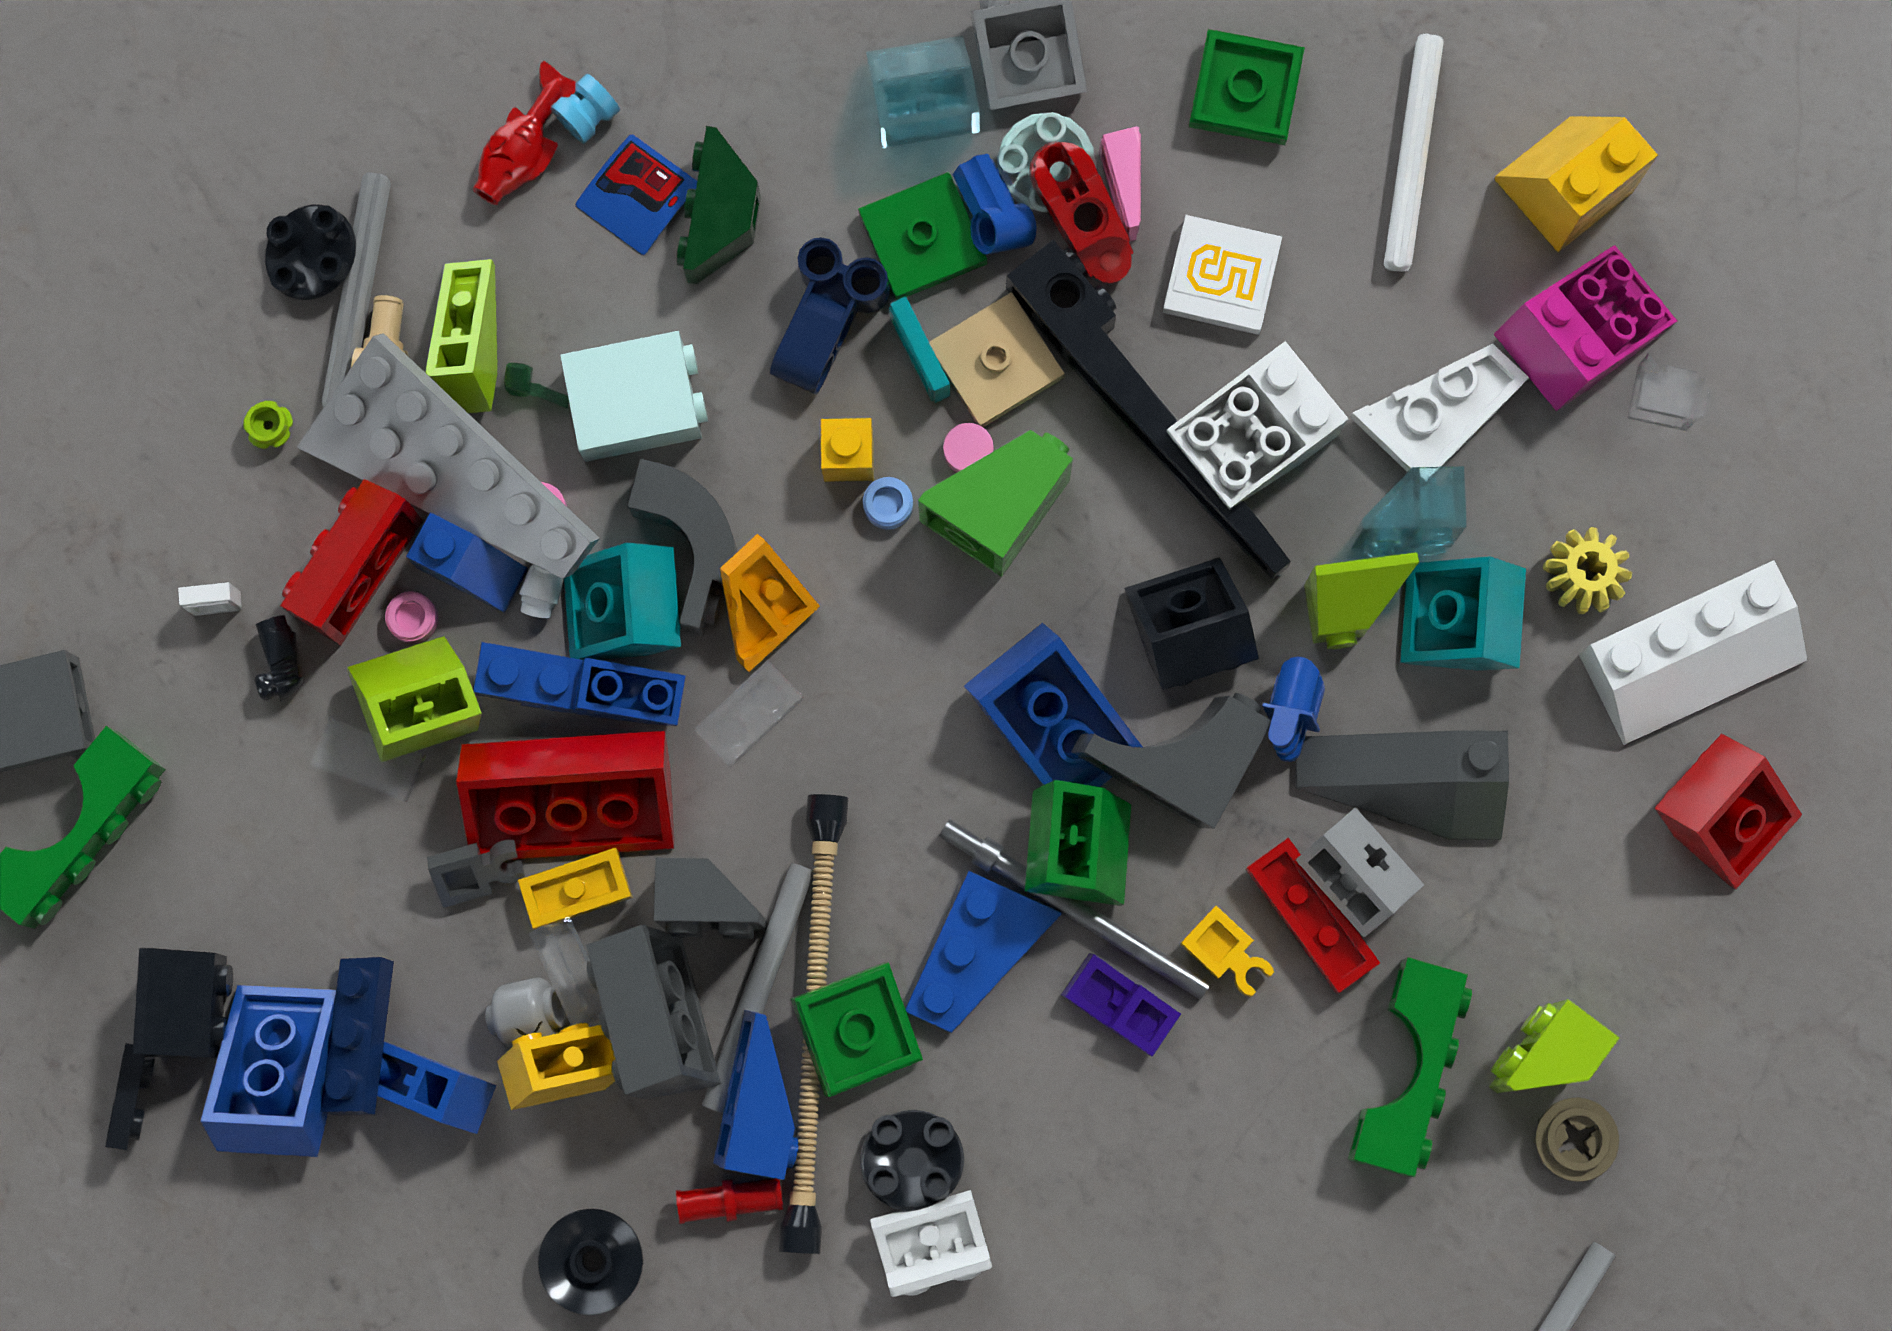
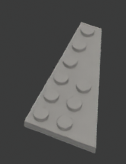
M384 333L371 338L297 446V448L362 480L366 479L400 495L410 504L428 513L431 512L562 579L574 574L600 539Z

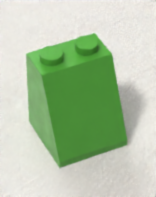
M1029 430L925 491L918 500L919 521L997 575L1003 577L1069 483L1073 458L1067 455L1070 449L1061 440L1045 432L1041 437L1032 430Z

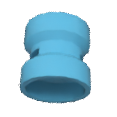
M585 74L576 83L574 94H571L569 97H560L551 106L553 114L561 124L583 144L595 135V127L601 120L610 121L620 111L618 104L608 91L589 74Z

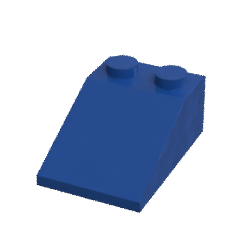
M1044 623L1037 626L964 685L965 689L1042 785L1053 780L1101 787L1112 778L1111 775L1071 752L1081 734H1096L1105 740L1117 744L1143 747L1061 638Z
M237 985L201 1117V1123L216 1151L318 1157L328 1114L320 1111L336 990Z

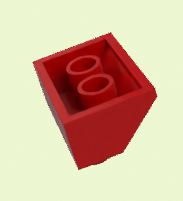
M366 479L362 481L358 489L352 487L345 494L338 507L340 516L330 531L325 529L317 536L310 550V554L313 557L302 573L297 571L290 577L282 592V597L285 599L280 606L285 611L340 646L423 522V519L405 498Z

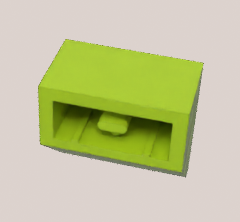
M445 636L347 667L381 762L478 731L482 712L465 667Z
M1569 999L1552 1004L1548 1002L1543 1008L1538 1005L1521 1027V1031L1527 1034L1520 1045H1516L1513 1049L1507 1047L1491 1068L1490 1072L1496 1075V1078L1489 1088L1496 1093L1588 1081L1620 1037Z

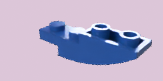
M482 642L473 691L475 695L521 703V706L628 722L677 726L686 675L591 658L580 660Z

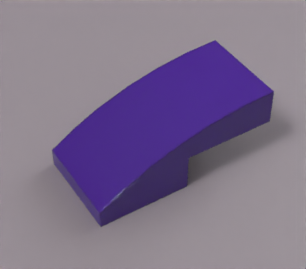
M1092 953L1087 955L1061 994L1065 999L1151 1057H1153L1181 1015V1013L1143 986L1134 983Z

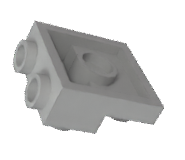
M979 0L981 9L970 11L989 110L1087 92L1072 0H1024L1010 3L1009 0Z

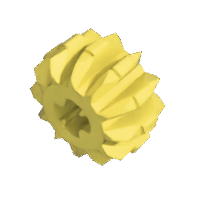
M1590 527L1586 531L1584 539L1579 532L1573 529L1566 534V544L1556 541L1550 547V551L1556 559L1547 560L1543 564V570L1557 575L1546 583L1547 590L1555 591L1562 588L1565 592L1559 598V606L1565 607L1574 598L1576 599L1578 614H1585L1589 610L1591 603L1599 612H1603L1609 608V598L1618 601L1625 595V591L1619 583L1628 582L1632 577V572L1618 565L1629 558V552L1625 550L1613 553L1610 548L1616 543L1617 538L1615 535H1609L1600 543L1598 542L1599 533L1596 527ZM1584 561L1589 562L1590 571L1597 573L1591 580L1586 579V572L1584 570L1577 569Z

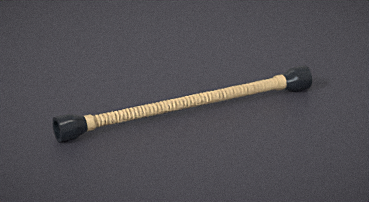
M811 794L807 797L806 823L812 839V855H814L816 860L813 864L816 866L813 869V872L816 873L813 875L815 881L812 882V885L815 887L812 888L814 894L811 896L814 899L811 901V905L814 907H811V912L813 913L810 915V918L813 920L810 921L812 927L809 928V931L812 933L809 934V938H811L809 945L811 946L808 947V951L811 953L808 954L810 960L807 961V964L810 965L807 967V971L810 972L806 975L809 978L806 980V984L809 985L806 986V991L808 992L827 984V981L824 980L827 978V974L824 972H827L825 966L828 965V961L825 959H828V954L826 953L829 951V948L826 947L829 945V941L826 939L830 937L827 934L830 932V928L827 926H830L828 920L831 916L828 913L831 912L829 907L832 903L829 900L832 899V896L829 894L832 893L830 887L833 886V883L830 881L833 880L831 874L834 872L831 869L834 863L831 861L834 860V856H837L838 842L847 824L848 797ZM803 1039L802 1043L805 1046H802L804 1052L801 1056L804 1059L801 1060V1063L804 1066H801L803 1072L800 1073L803 1079H800L802 1086L799 1087V1090L802 1091L799 1093V1097L802 1099H799L801 1106H798V1110L801 1112L798 1113L800 1119L797 1120V1123L800 1126H797L799 1132L796 1134L799 1138L798 1159L795 1161L797 1166L794 1167V1170L797 1171V1173H794L796 1180L793 1181L796 1186L793 1187V1191H790V1203L780 1225L779 1252L820 1254L822 1226L815 1206L816 1193L813 1192L814 1188L811 1187L814 1185L812 1179L815 1177L812 1174L815 1168L812 1166L815 1165L813 1159L816 1158V1154L813 1152L816 1151L814 1145L817 1144V1141L814 1139L817 1138L815 1132L818 1130L815 1127L818 1121L815 1119L818 1118L816 1112L819 1111L816 1105L819 1104L817 1098L820 1097V1094L817 1092L820 1091V1087H818L820 1082L805 1039Z

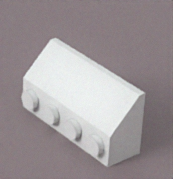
M1774 560L1592 643L1579 654L1623 745L1807 661L1798 606Z

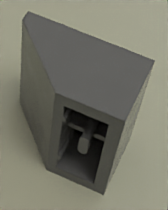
M656 858L654 921L662 928L667 929V934H672V937L697 939L702 938L703 929H717L719 934L723 935L725 939H754V930H766V919L708 858Z

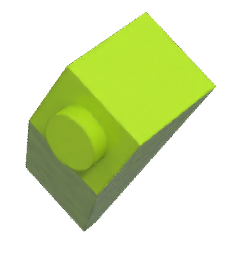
M492 259L445 264L425 371L467 413L492 411L498 374L495 264Z

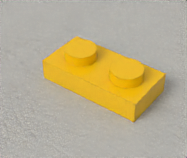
M617 848L609 849L518 880L534 930L633 898Z

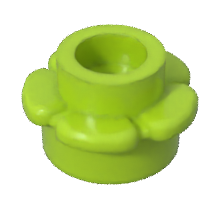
M263 401L249 409L244 418L243 428L245 432L249 433L248 439L255 447L267 449L269 446L277 448L285 444L290 438L289 428L293 425V418L287 408L278 407V404L274 401ZM266 422H273L271 429L266 430L264 428Z

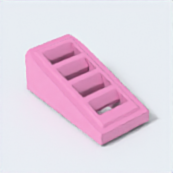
M1139 127L1104 134L1099 148V156L1111 198L1130 241L1136 240L1141 222V133L1139 132Z

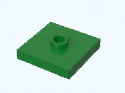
M1208 29L1189 127L1286 145L1305 47Z
M950 172L858 208L859 216L877 258L887 271L888 283L895 300L905 296L909 297L988 264L986 255L979 252L973 243L970 230L971 220Z
M888 962L873 966L790 999L825 1097L834 1096L923 1060Z

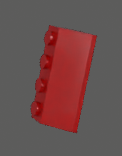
M665 731L461 744L456 784L467 844L477 843L481 854L490 852V849L496 843L503 840L515 841L517 857L513 859L597 854L613 848H617L618 852L674 849L671 770Z

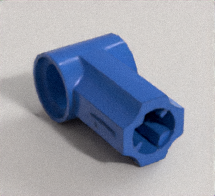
M989 154L974 156L969 161L960 164L952 175L973 216L970 230L977 250L982 254H992L1026 248L1032 245L1037 232L1034 214L1026 204H1015L994 160L990 158Z

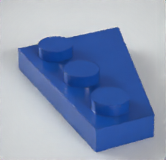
M968 871L907 1004L906 1012L952 1034L1062 913Z

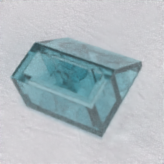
M963 36L866 52L882 148L979 132L980 112L972 67Z
M1464 466L1412 467L1362 519L1350 539L1351 549H1364V555L1366 556L1392 555L1395 553V548H1414L1415 552L1422 556L1444 554L1445 547H1452L1467 527Z

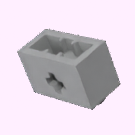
M1356 807L1296 859L1299 865L1364 938L1394 914L1424 886L1422 881Z

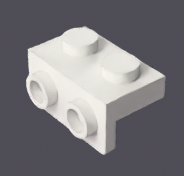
M971 1190L948 1196L942 1202L939 1201L927 1208L915 1211L900 1210L870 1219L892 1297L903 1294L908 1296L918 1295L927 1291L931 1286L951 1280H970L978 1276L981 1271L992 1268Z

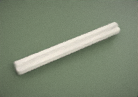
M1421 34L1415 44L1384 259L1385 268L1392 271H1408L1413 260L1444 44L1443 39L1438 35Z

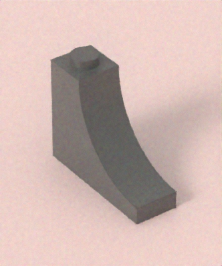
M1234 693L1233 697H1214L1209 707L1197 721L1182 733L1167 741L1146 747H1130L1105 740L1096 734H1081L1071 752L1195 826L1215 829L1266 735L1271 720L1259 713L1262 706L1256 701L1240 693Z

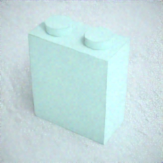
M679 331L560 354L578 450L585 462L702 438L699 423L708 421L705 401L702 392L693 393L690 375L699 374L693 344L683 345Z

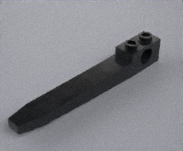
M1053 239L1006 275V290L1009 293H1013L1024 312L1072 370L1225 533L1273 580L1289 567L1290 559L1244 501L1230 510L1166 432L1169 427L1177 422V419L1107 336L1115 326L1116 314L1113 311L1117 307L1114 300L1102 286L1098 285L1093 288L1082 274L1086 270L1075 252L1069 247L1062 250ZM1067 290L1076 295L1078 302L1070 308H1061L1053 303L1051 297L1058 291Z

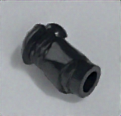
M285 615L272 617L256 624L260 643L270 672L258 674L254 679L259 696L263 700H270L278 696L280 701L290 697L300 688L305 678L304 676H298L296 632L292 631L291 626L288 625Z

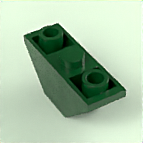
M706 126L704 142L696 141L694 146L692 170L699 172L696 189L689 188L687 191L684 210L685 218L691 219L688 237L680 236L677 250V266H683L687 283L693 284L700 283L754 244L761 200L756 178L719 130L711 126Z

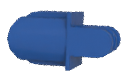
M1292 657L1282 664L1280 673H1278L1270 702L1269 704L1263 703V709L1268 719L1271 720L1268 737L1277 756L1285 762H1292L1299 757L1307 730L1320 731L1317 718L1325 685L1319 669L1312 661L1304 657Z

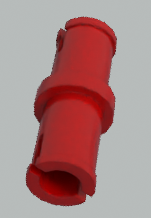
M776 1178L733 1184L732 1179L722 1180V1186L685 1191L676 1190L680 1224L726 1217L727 1222L736 1221L737 1215L777 1209L778 1211L783 1210L780 1179Z

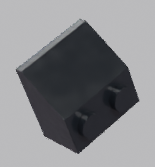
M1220 557L1125 588L1148 661L1162 690L1175 686H1184L1194 680L1224 670H1233L1243 664L1259 659L1249 610Z
M139 948L132 1054L159 1058H218L228 1017H223L224 997L230 996L233 988V969L231 965H226L227 956L212 952Z

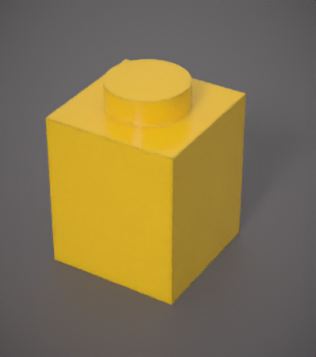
M871 418L821 419V470L824 482L874 481V447Z

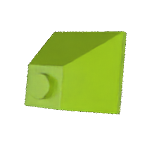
M1418 553L1314 566L1304 584L1313 644L1326 642L1327 649H1341L1357 645V638L1363 637L1419 563Z

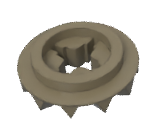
M1567 1098L1552 1104L1538 1119L1534 1143L1537 1147L1541 1163L1557 1177L1581 1182L1597 1178L1613 1164L1619 1149V1133L1612 1116L1601 1105L1585 1098ZM1564 1120L1567 1125H1571L1576 1131L1594 1127L1595 1130L1588 1133L1589 1137L1583 1141L1586 1148L1585 1152L1589 1159L1577 1149L1559 1152L1558 1149L1568 1139V1134L1565 1130L1567 1127L1563 1123Z

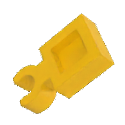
M1217 906L1180 943L1215 978L1219 979L1229 969L1234 974V983L1237 989L1248 997H1252L1256 993L1254 988L1246 982L1245 975L1249 969L1257 968L1268 978L1274 973L1273 967L1268 961L1260 957H1249L1244 952L1254 940Z

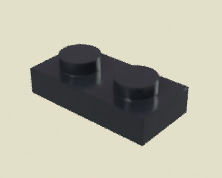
M125 1043L105 1143L107 1148L127 1150L129 1139L138 1141L140 1139L145 1110L137 1109L135 1105L139 1088L149 1089L155 1062V1058L132 1054L133 1044Z

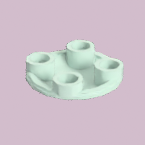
M1054 112L1032 114L1015 123L1003 138L997 156L999 173L1012 198L1018 203H1024L1030 209L1040 212L1048 211L1032 186L1029 170L1030 162L1035 152L1042 146L1055 141L1073 143L1087 152L1097 168L1094 148L1086 132L1072 119ZM1058 161L1051 166L1050 173L1056 181H1062L1068 175V167L1065 163Z

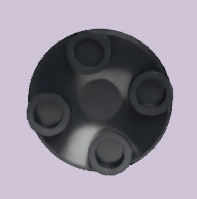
M319 204L306 205L295 209L286 216L275 217L267 227L266 235L269 240L265 252L266 270L273 287L286 296L297 300L321 298L335 290L349 274L356 255V238L349 221L333 207Z
M920 1110L901 1111L878 1118L874 1122L861 1152V1172L868 1189L885 1205L902 1211L920 1210L945 1200L958 1185L964 1168L962 1143L951 1122L943 1117Z

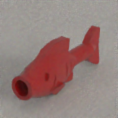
M546 61L541 62L539 67V81L542 91L527 115H524L516 107L512 108L507 117L506 124L496 130L483 148L478 169V181L474 185L473 191L490 204L498 205L504 196L543 174L558 148L557 142L543 137V125L552 113L551 106L560 97H569L571 94H574L577 82L564 77Z

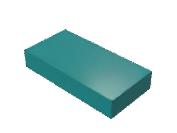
M905 296L890 303V320L931 402L937 403L949 397L950 382L907 297Z

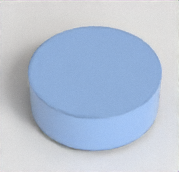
M879 478L873 481L865 490L863 496L864 513L874 526L886 530L896 529L905 524L912 514V493L908 486L897 478Z

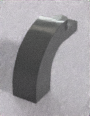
M640 458L627 507L632 517L669 526L682 534L691 544L694 553V570L680 625L684 632L704 636L706 625H715L721 606L722 596L715 594L716 589L724 590L720 568L737 553L736 542L722 508L699 482L673 467Z

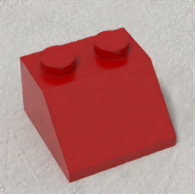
M1722 733L1699 756L1693 766L1665 794L1664 798L1655 807V810L1673 836L1734 889L1741 885L1802 816V813L1767 758Z

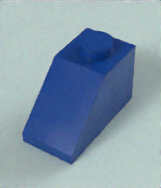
M431 512L406 555L407 559L417 569L503 613L508 608L528 571L527 567L481 538Z

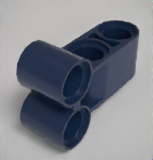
M823 237L812 238L804 243L799 250L798 265L802 280L807 288L777 349L770 368L771 375L815 395L822 388L857 312L872 313L880 310L887 303L890 294L887 271L880 262L865 257L856 259L848 266L844 265L842 253L837 244ZM817 257H829L835 262L832 270L823 275L814 274L808 269L809 264ZM861 277H874L880 282L879 288L869 295L857 293L853 287Z

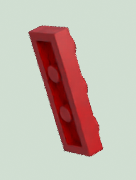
M1287 838L1249 865L1246 871L1335 993L1339 994L1379 965L1380 961L1352 923L1299 865L1296 859L1301 854L1291 840Z

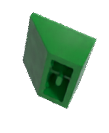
M1053 780L1034 790L1032 795L1025 892L1117 906L1124 905L1132 804L1102 787Z

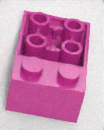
M1613 245L1525 302L1494 333V336L1552 407L1558 411L1677 322V319L1619 249Z

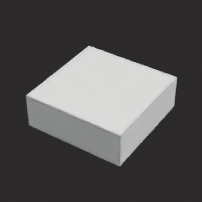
M229 582L178 588L179 605L193 616L234 612L242 609L241 591Z

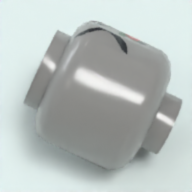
M540 977L506 983L498 987L492 997V1004L486 1008L485 1018L489 1032L493 1036L497 1035L503 1045L511 1049V1042L521 1036L538 1032L542 1033V1036L559 1033L560 1027H563L566 1023L567 1011L561 991L555 986L552 987L548 981Z

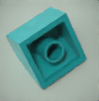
M626 542L587 555L574 574L564 578L570 658L605 660L639 657L681 647V625L678 613L674 547Z
M1491 556L1419 562L1406 579L1400 662L1410 665L1475 671L1520 668L1526 568Z

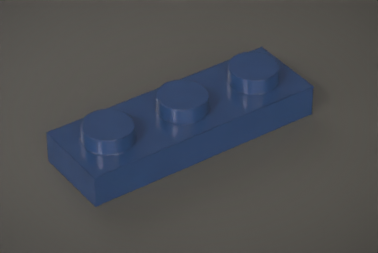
M383 957L340 959L320 1111L322 1113L333 1116L375 1115L394 965L392 960Z

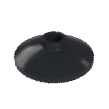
M602 1209L574 1211L558 1220L545 1235L538 1257L540 1279L549 1296L568 1311L582 1315H597L611 1311L624 1303L632 1295L640 1281L643 1270L641 1243L632 1227L624 1219L612 1212ZM589 1251H596L602 1257V1266L597 1271H590L584 1265V1257Z

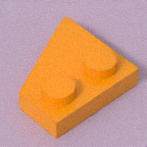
M758 534L720 568L736 660L750 672L820 606L766 540Z

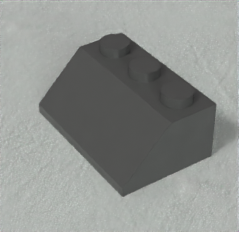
M641 924L587 944L590 958L586 965L587 975L590 983L599 993L603 1009L599 1013V1021L604 1035L607 1039L611 1040L616 1059L612 1062V1072L618 1087L624 1091V1095L650 1099L720 1085L718 1070L683 939L672 937V934H667L664 931Z

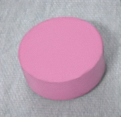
M963 423L955 426L947 434L943 445L945 461L956 473L992 453L994 449L993 440L988 431L974 423Z
M408 591L397 595L390 601L385 612V621L389 631L397 639L404 643L417 644L424 642L435 632L438 625V612L435 605L425 595Z

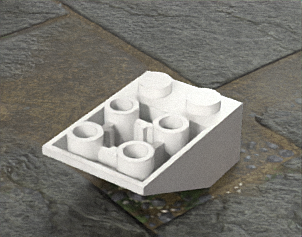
M1285 341L1169 427L1166 432L1230 510L1303 463L1336 438L1348 421V417Z

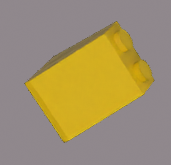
M1570 116L1498 173L1494 180L1554 249L1560 252L1630 196L1658 154L1625 117Z

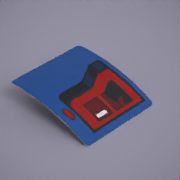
M631 134L595 175L577 200L576 207L640 254L645 255L666 225L685 203L688 189H696L697 180Z

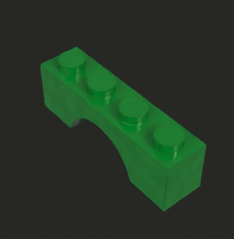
M105 726L73 765L81 781L83 805L79 819L70 833L58 843L45 849L24 851L6 846L0 853V910L21 926L35 929L38 924L45 925L60 910L63 903L60 898L71 884L77 885L81 883L93 870L96 863L93 858L105 843L108 845L112 844L123 834L129 823L126 818L138 803L142 805L148 802L161 786L162 781L159 777L166 769L120 732L108 726Z
M1409 957L1400 961L1388 1011L1405 1025L1412 1037L1416 1053L1414 1073L1406 1089L1396 1099L1380 1107L1361 1109L1348 1160L1405 1177H1415L1417 1168L1425 1170L1433 1143L1432 1139L1425 1138L1430 1118H1439L1446 1095V1089L1439 1087L1443 1068H1452L1458 1051L1459 1039L1452 1037L1457 1017L1465 1018L1472 997V989L1465 987L1468 974Z

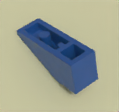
M744 1010L713 1164L726 1170L785 1180L786 1170L794 1166L798 1153V1139L793 1137L795 1126L767 1016L758 1012Z
M384 1041L377 1096L440 1123L475 1134L478 1133L497 1085Z

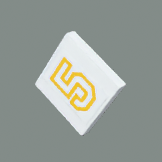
M1185 215L1162 313L1259 335L1282 237Z

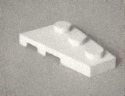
M1492 343L1411 386L1407 385L1393 392L1391 396L1371 406L1367 405L1353 412L1350 418L1423 486L1527 382L1529 377Z

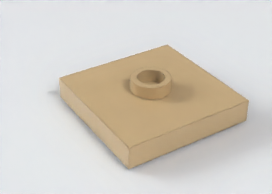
M1012 292L929 342L947 379L976 424L982 427L997 420L1065 377V373Z

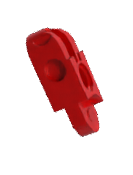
M1055 141L1045 144L1035 152L1030 162L1029 176L1033 188L1068 247L1082 261L1087 276L1094 277L1105 283L1120 281L1128 274L1131 268V254L1134 252L1130 246L1127 232L1091 157L1083 148L1073 143ZM1058 161L1065 163L1068 167V175L1062 181H1056L1050 173L1051 166ZM1090 202L1097 212L1096 221L1089 229L1080 230L1075 225L1074 212L1082 203Z

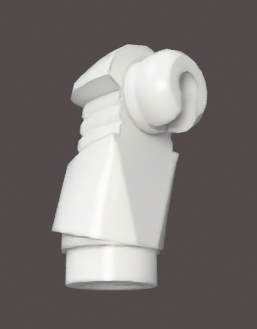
M532 564L519 593L522 595L520 611L538 618H550L552 608L558 604L563 579Z

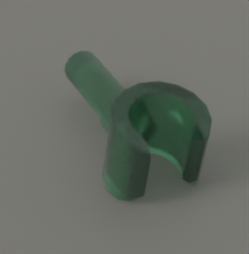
M508 363L506 365L504 387L510 395L515 397L531 395L568 408L569 398L567 395L541 384L532 383L533 367L521 363Z

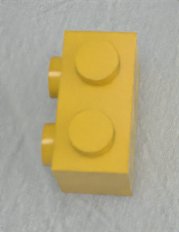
M580 1023L564 1028L559 1033L542 1036V1033L538 1032L521 1036L511 1042L512 1048L497 1060L511 1110L602 1091L615 1082L612 1062L616 1059L611 1040L607 1039L604 1035L601 1025L589 1027L588 1023Z

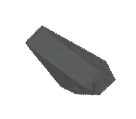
M1455 730L1305 736L1301 753L1295 760L1296 789L1353 808L1357 807L1401 824L1405 823L1432 832L1433 835L1448 840L1502 839L1509 787L1508 731Z

